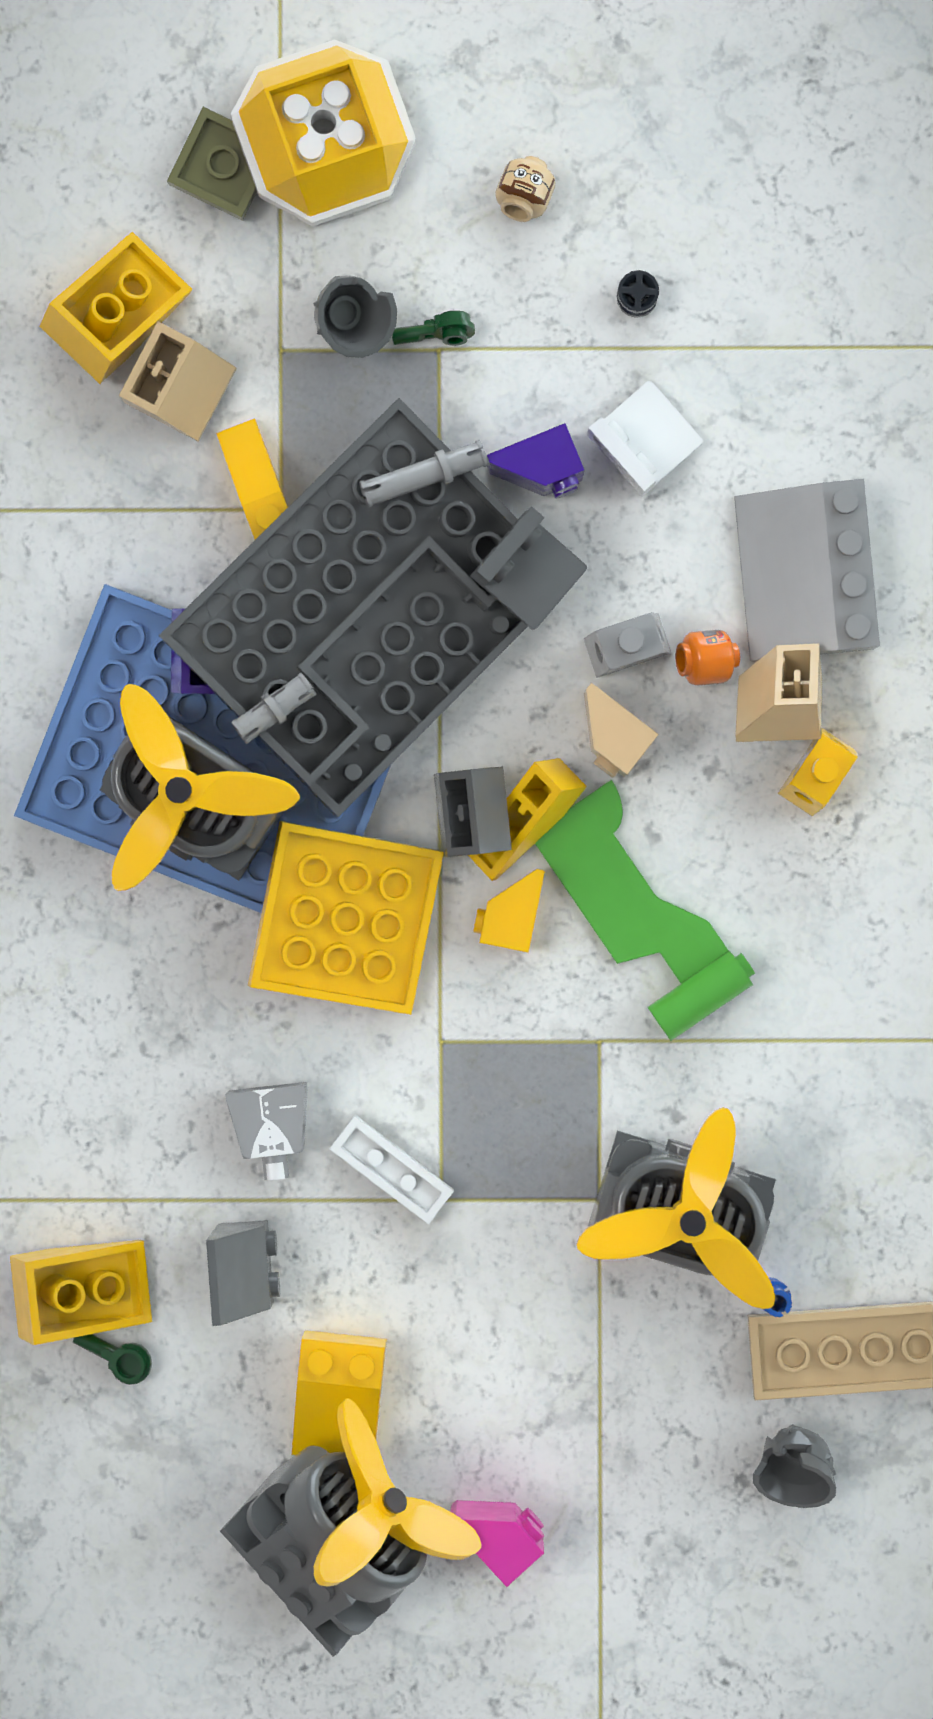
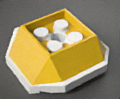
M332 40L256 66L230 114L259 197L296 216L299 220L312 227L390 200L416 143L413 128L388 60L337 40ZM319 119H328L334 124L335 128L328 134H319L314 131L312 125Z

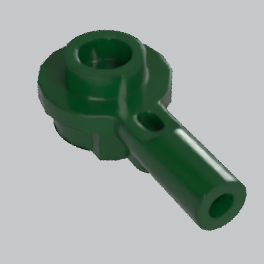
M447 311L435 315L434 319L425 320L423 325L395 328L392 339L394 345L438 338L446 345L458 346L465 344L467 339L475 334V324L470 321V315L464 311Z
M93 1334L74 1337L72 1343L107 1360L108 1369L112 1371L115 1378L121 1383L128 1385L138 1384L145 1380L151 1371V1356L148 1350L140 1344L125 1343L118 1348Z

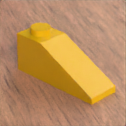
M254 418L216 434L253 537L256 540L288 508V504Z
M560 758L534 762L506 798L512 850L468 856L491 881L497 880L564 817L587 786Z

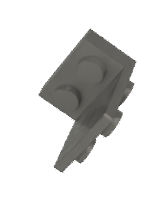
M530 507L521 515L470 575L531 630L538 628L587 570V565L540 525L545 517L533 507Z

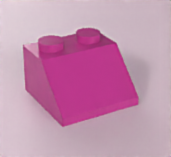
M456 1500L451 1505L450 1512L467 1522L478 1534L481 1541V1549L476 1553L478 1557L506 1587L544 1554V1534L541 1531L544 1525L528 1507L522 1511L516 1503L468 1500Z

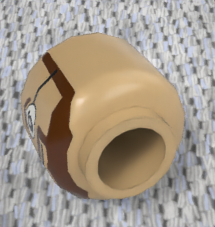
M534 156L509 161L495 191L496 200L500 205L501 211L507 217L519 222H527L542 216L555 189L554 175L547 168V164L543 160Z

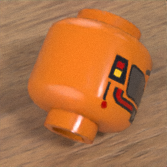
M707 630L690 632L684 637L683 642L677 645L675 653L676 667L680 676H685L692 685L725 683L731 678L734 668H737L740 664V650L737 643L731 642L730 637L725 631Z

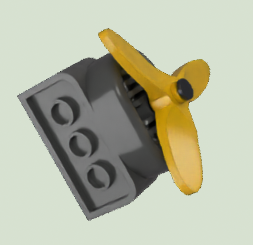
M126 685L121 692L120 707L127 735L113 755L114 759L105 771L102 786L99 789L132 818L130 822L132 827L122 842L112 868V884L114 889L126 891L136 887L157 867L168 850L185 861L187 859L191 861L195 857L201 862L208 863L217 870L227 873L240 881L283 813L299 801V793L288 782L275 777L257 774L168 716L147 690L138 685Z
M725 1107L716 1109L707 1117L692 1146L673 1139H668L667 1144L664 1145L617 1130L590 1217L589 1227L579 1236L576 1243L577 1249L583 1255L593 1259H625L643 1255L696 1273L712 1275L726 1289L745 1303L756 1308L769 1309L774 1306L775 1302L774 1288L758 1260L770 1224L769 1217L774 1204L773 1188L776 1179L735 1167V1162L732 1159L736 1125L732 1113Z
M350 1399L342 1401L337 1411L338 1427L345 1452L329 1453L319 1446L306 1447L274 1470L220 1530L223 1536L258 1573L259 1578L286 1604L288 1610L305 1625L332 1657L339 1653L353 1635H359L368 1629L378 1616L385 1613L403 1590L419 1577L425 1566L427 1554L445 1559L463 1560L471 1557L481 1549V1541L478 1534L467 1522L430 1501L406 1497L400 1489L394 1486L387 1474L376 1439L359 1407Z

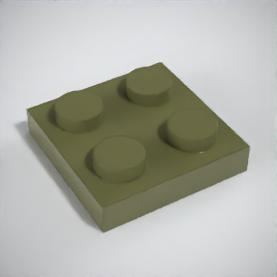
M203 106L167 179V183L169 186L243 221L257 193L232 120Z

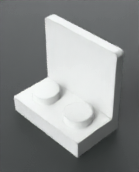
M647 381L605 419L600 417L588 428L587 436L641 497L703 443V439L652 381Z

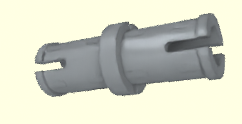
M299 673L271 695L267 692L261 696V702L245 714L234 719L231 724L236 728L235 730L242 740L248 744L278 722L280 725L286 721V716L310 698L316 696V692L312 689L313 687L305 676Z

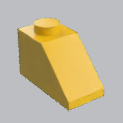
M535 869L487 902L486 909H477L473 932L481 934L479 943L529 953L545 870Z

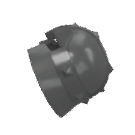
M333 277L320 292L317 301L313 303L317 334L322 335L333 350L346 357L364 358L377 353L390 341L396 328L397 306L393 293L381 291L377 294L375 289L360 277Z
M793 1424L788 1428L778 1431L773 1439L767 1436L761 1462L753 1473L754 1486L768 1499L785 1506L813 1508L830 1503L836 1496L834 1480L836 1472L833 1468V1458L826 1442L818 1434Z

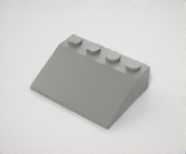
M864 479L823 482L734 496L750 661H758L777 645L819 643L820 655L874 650L879 647L880 641Z

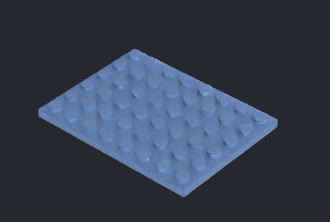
M104 584L16 808L15 817L117 856L124 838L132 827L130 825L132 818L99 789L102 786L105 771L114 759L113 755L127 735L121 714L120 698L124 687L128 684H133L147 690L168 716L257 774L278 778L296 788L300 795L299 801L293 807L286 810L279 821L364 836L391 765L339 817H335L258 737L251 740L248 744L242 740L235 730L236 728L231 724L238 717L216 694L171 693V648L159 635L171 624L172 610ZM279 821L240 881L227 873L217 870L208 863L201 862L195 857L191 861L188 859L185 861L169 850L153 871L262 913Z

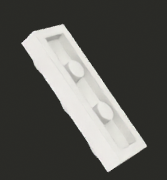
M354 1115L330 1147L332 1152L427 1224H430L454 1192L453 1188L356 1115Z

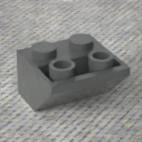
M503 766L434 774L442 852H444V857L512 850Z

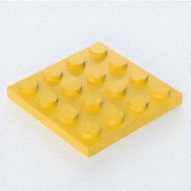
M279 821L248 986L412 1015L444 852Z

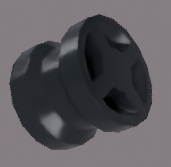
M636 270L629 272L619 283L616 295L619 308L627 316L634 318L648 315L656 306L659 296V285L655 277L646 271Z

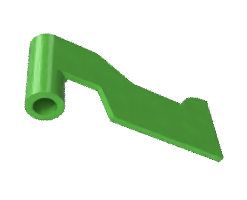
M610 780L572 806L564 817L545 833L535 845L617 964L655 953L662 955L681 984L647 1008L669 1040L672 1041L753 986L749 977L754 975L755 972L742 953L734 957L707 920L666 902L654 894L613 834L621 824L623 809L618 790L613 781Z

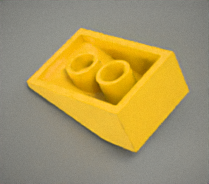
M131 232L49 303L39 327L101 384L151 335L157 322L162 323L191 293L192 288L137 235Z
M143 1240L50 1248L10 1256L18 1337L32 1345L152 1322Z
M304 1331L301 1339L291 1455H296L309 1446H319L329 1453L345 1452L337 1419L338 1406L345 1399L352 1400L359 1407L375 1439L377 1438L387 1339Z

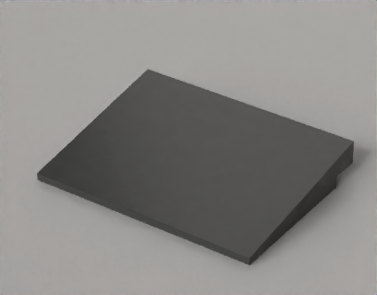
M400 398L353 442L159 635L175 654L237 717L245 714L261 702L260 697L267 692L271 695L299 673L305 676L313 687L312 689L316 692V696L295 708L294 711L286 716L287 720L282 724L275 723L257 737L335 817H339L528 627L470 577L518 520L471 471L453 477L454 480L451 483L444 484L441 481L375 504L370 508L367 507L366 497H363L360 481H366L434 457V452L442 449L445 453L451 451Z

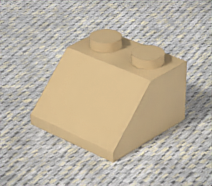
M591 683L584 692L590 748L591 752L597 756L593 763L612 778L617 773L625 777L659 734Z

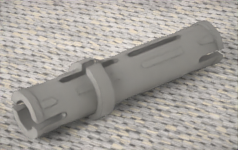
M477 440L475 443L446 453L442 449L434 452V457L366 481H360L363 497H366L367 507L370 508L375 504L441 481L444 484L453 482V477L481 467H487L488 459L485 451L481 450L483 449L481 441Z

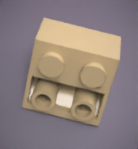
M158 321L119 397L125 404L199 442L237 368L195 340Z
M819 643L777 645L739 676L736 742L821 739L822 669Z

